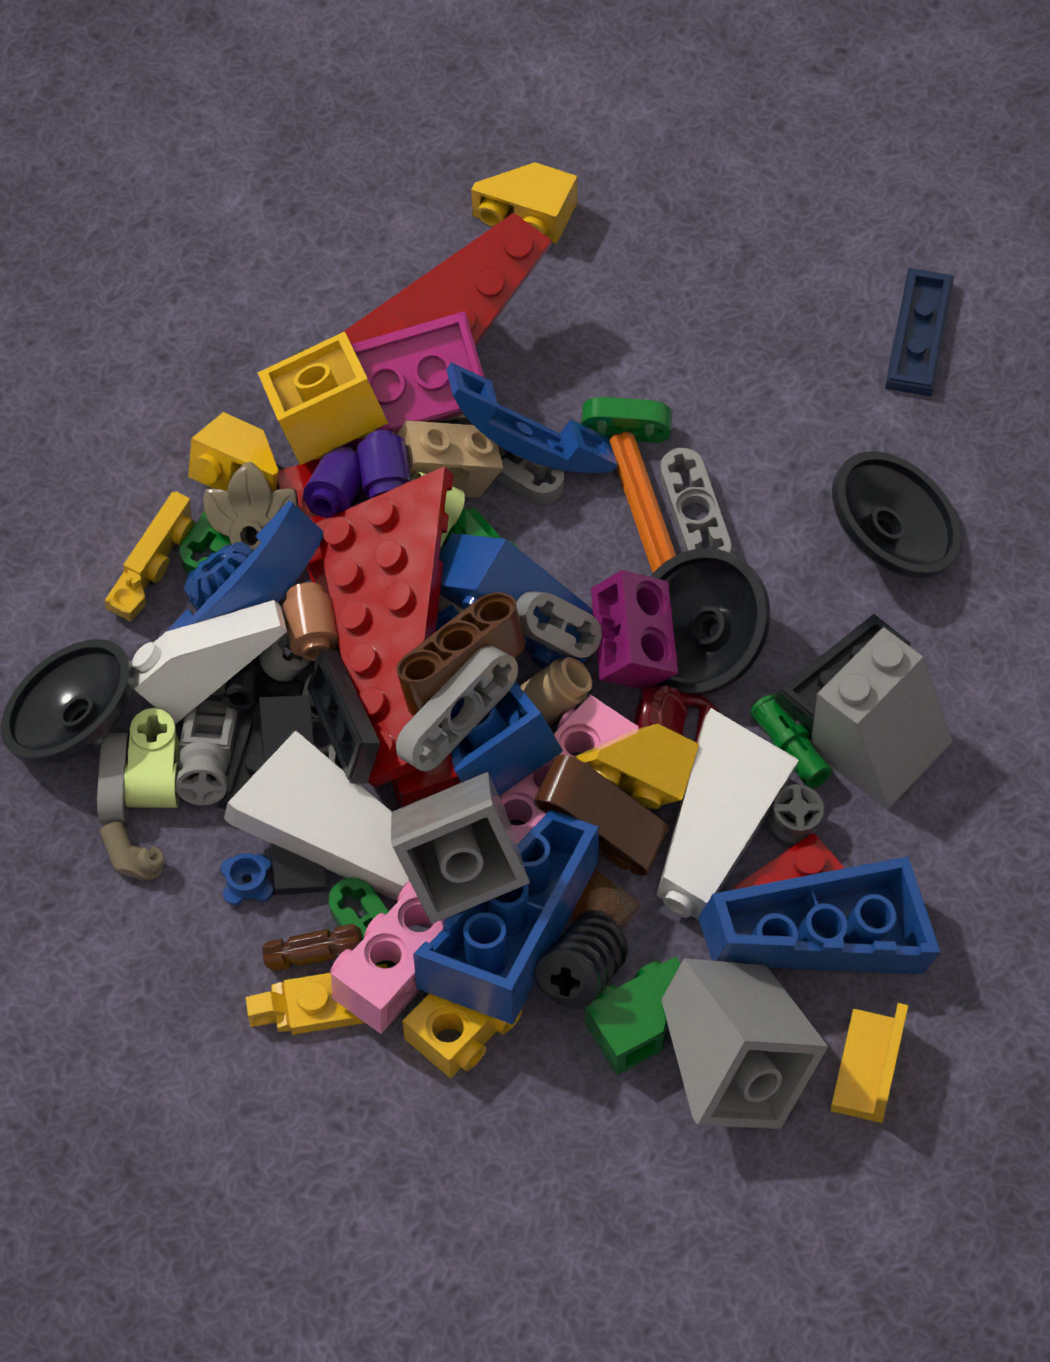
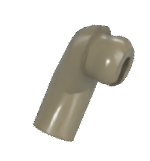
M122 821L111 822L99 830L112 866L117 873L142 881L152 880L162 873L165 864V856L162 850L155 846H151L150 850L133 846Z

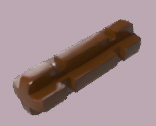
M354 924L336 927L334 932L325 929L291 936L286 942L283 941V938L268 941L262 947L263 961L266 968L272 971H279L291 968L292 963H296L298 967L336 959L338 953L341 954L346 949L353 951L363 940V934L359 927Z

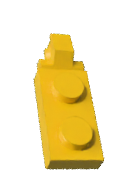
M177 491L170 494L123 564V574L105 599V608L108 611L131 622L146 606L145 588L150 581L158 583L162 579L170 561V558L167 557L175 544L181 545L183 539L194 526V520L191 518L190 498Z
M387 963L376 965L379 968L388 969ZM330 973L283 980L284 983L279 982L271 985L272 991L246 997L250 1027L277 1023L278 1032L291 1031L292 1035L365 1023L332 999Z

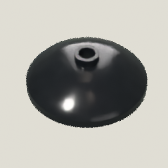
M876 451L858 453L850 457L838 469L832 484V499L835 512L843 531L864 556L890 572L913 578L936 576L954 562L961 547L960 524L950 501L927 474L902 458Z
M699 548L672 557L650 576L668 581L677 654L678 674L659 684L661 686L668 685L678 689L680 693L690 695H704L717 692L740 679L755 663L765 645L770 627V602L767 590L759 575L747 562L727 551L714 548ZM719 623L718 632L713 637H710V629L713 625Z
M102 639L78 642L49 656L22 680L6 705L1 722V735L5 746L17 759L31 764L60 762L72 758L93 746L116 724L129 702L134 684V667L130 657L116 643Z

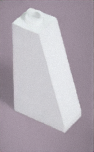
M712 708L705 717L697 740L699 744L683 799L681 800L656 894L673 913L685 918L692 916L699 920L698 917L712 894L720 892L768 816L779 791L786 787L799 761Z
M297 731L282 744L227 804L224 819L232 826L320 864L325 869L345 878L364 880L375 892L397 900L401 890L409 881L391 843L392 812L360 784L350 783L341 768Z

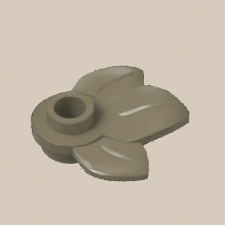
M246 462L232 476L228 485V491L215 488L206 489L203 503L207 520L215 531L229 536L231 545L235 542H244L251 549L255 550L261 542L258 540L254 545L250 544L246 540L247 529L252 526L259 533L289 500L298 507V496L296 489L290 488L272 492L266 476L253 462Z

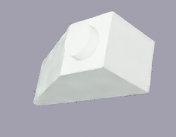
M275 600L165 632L155 642L143 645L134 655L132 660L134 667V690L155 708L169 713L176 724L287 632L281 606Z

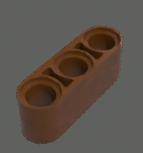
M497 592L484 595L398 662L396 668L408 712L413 717L480 648L488 645L494 646L514 658L524 650L526 640L516 601L511 595ZM464 697L460 698V699L455 703V705H456L459 701H461Z
M559 754L555 756L533 801L534 805L544 814H547L551 809L599 826V854L617 867L624 870L630 869L631 873L640 876L648 874L669 830L668 825L592 767L568 755Z

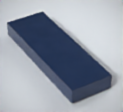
M908 268L885 389L932 397L954 275Z

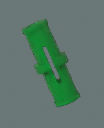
M776 695L764 696L752 706L751 717L764 730L773 745L799 760L794 771L803 782V785L811 789L819 787L830 778L833 769L810 742V733L805 726L796 724L787 711L775 702Z

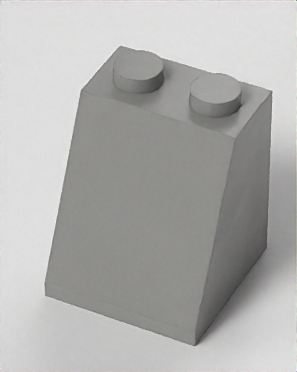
M884 627L817 693L812 745L827 764L886 810H889L952 745L953 740L924 657Z
M488 772L392 812V847L431 924L530 883L506 809Z
M684 958L661 1001L692 1118L697 1125L781 1129L827 1050L828 1045L766 965Z

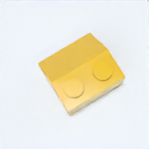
M345 331L258 372L277 420L300 465L312 459H320L333 449L352 440L365 438L369 433L388 424Z

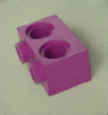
M621 570L592 587L593 616L598 620L602 632L601 642L597 648L600 681L642 690L647 686H655L678 674L668 581Z

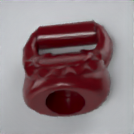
M668 685L663 687L647 686L640 693L634 724L639 728L660 724L684 736L683 729L688 713L687 707L699 708L695 742L697 743L706 715L711 708L717 712L719 710L713 702L701 695L680 693L678 689Z

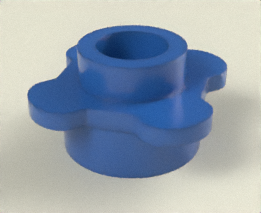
M249 853L239 854L226 859L220 867L221 874L226 878V888L222 893L224 900L230 905H238L242 900L256 899L259 902L269 900L274 893L272 884L268 882V872L271 869L270 859L262 854L254 855ZM246 876L252 878L249 883H244L242 879Z

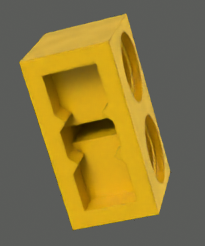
M429 993L402 1020L404 1039L451 1079L461 1068L469 1071L476 1066L486 1052L487 1048L484 1044L497 1031L502 1035L510 1031L520 1019L522 1010L512 1025ZM446 1029H453L462 1034L460 1038L453 1042H442L436 1038L439 1032Z

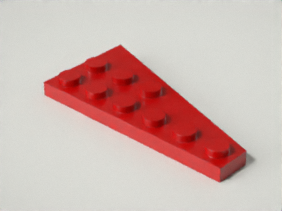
M512 213L344 331L350 343L354 344L465 311L476 347L551 247L552 240L518 215ZM358 445L351 446L350 448L357 452Z
M445 466L316 523L323 530L320 548L329 595L332 601L341 658L380 741V746L368 779V783L373 787L380 786L418 770L400 759L396 751V742L401 730L413 718L408 712L396 668L398 662L406 654L436 631L443 562L439 560L442 533H447L449 515L445 512L447 491H452L454 474Z

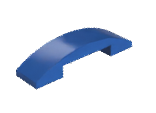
M453 362L447 367L446 370L452 394L461 411L482 434L503 449L533 463L564 471L605 473L613 472L617 467V461L609 437L571 419L563 430L558 433L498 404L492 381Z
M289 500L256 535L261 542L260 545L195 614L187 609L167 631L272 600L278 603L311 560L323 539V530Z

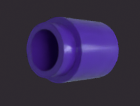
M378 430L369 433L365 440L358 444L357 452L364 494L369 496V499L411 481L404 438L395 435L394 432L389 430Z
M340 447L326 453L321 458L303 491L306 504L315 514L329 518L351 507L362 487L358 453L351 449Z

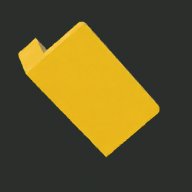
M898 1003L895 1018L853 1008L830 1111L883 1123L908 1005Z

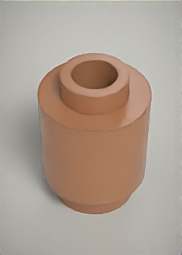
M301 583L290 588L285 594L286 601L282 606L290 650L295 655L302 656L306 660L315 661L321 649L334 650L339 645L331 596L325 593V588L318 583Z

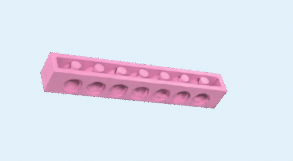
M590 695L578 709L575 707L565 712L558 723L554 736L563 749V752L560 754L575 758L571 753H584L625 733L639 729V727ZM554 758L500 795L509 821L520 820L525 822V824L519 826L511 825L517 844L546 815L534 805L533 801ZM410 881L401 890L397 904L386 915L384 913L378 914L368 925L364 939L353 951L350 949L343 951L334 962L330 971L332 999L380 1034L385 1031L421 991L416 988L413 953L425 941L430 943L443 929L442 923L447 919L445 918L434 924L430 923ZM420 924L430 929L424 932H415L410 930L409 927ZM388 960L397 965L392 968L383 969L375 964Z

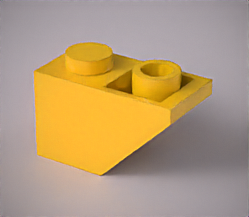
M534 162L475 182L471 189L472 216L494 227L506 217L515 213L550 238L552 242L557 243L578 203L577 176Z
M222 412L191 438L189 478L211 488L228 491V485L234 473L244 463L253 462L266 476L272 492L277 490L279 470L264 430Z
M654 724L625 733L575 756V758L592 767L621 790L631 794V797L644 807L658 809L660 805L683 799L699 744L660 724Z

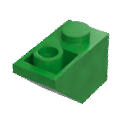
M676 956L664 963L654 961L647 964L635 974L634 979L618 988L614 985L604 987L594 1001L585 1007V1026L616 1075L663 1050L669 1027L661 999L681 965Z

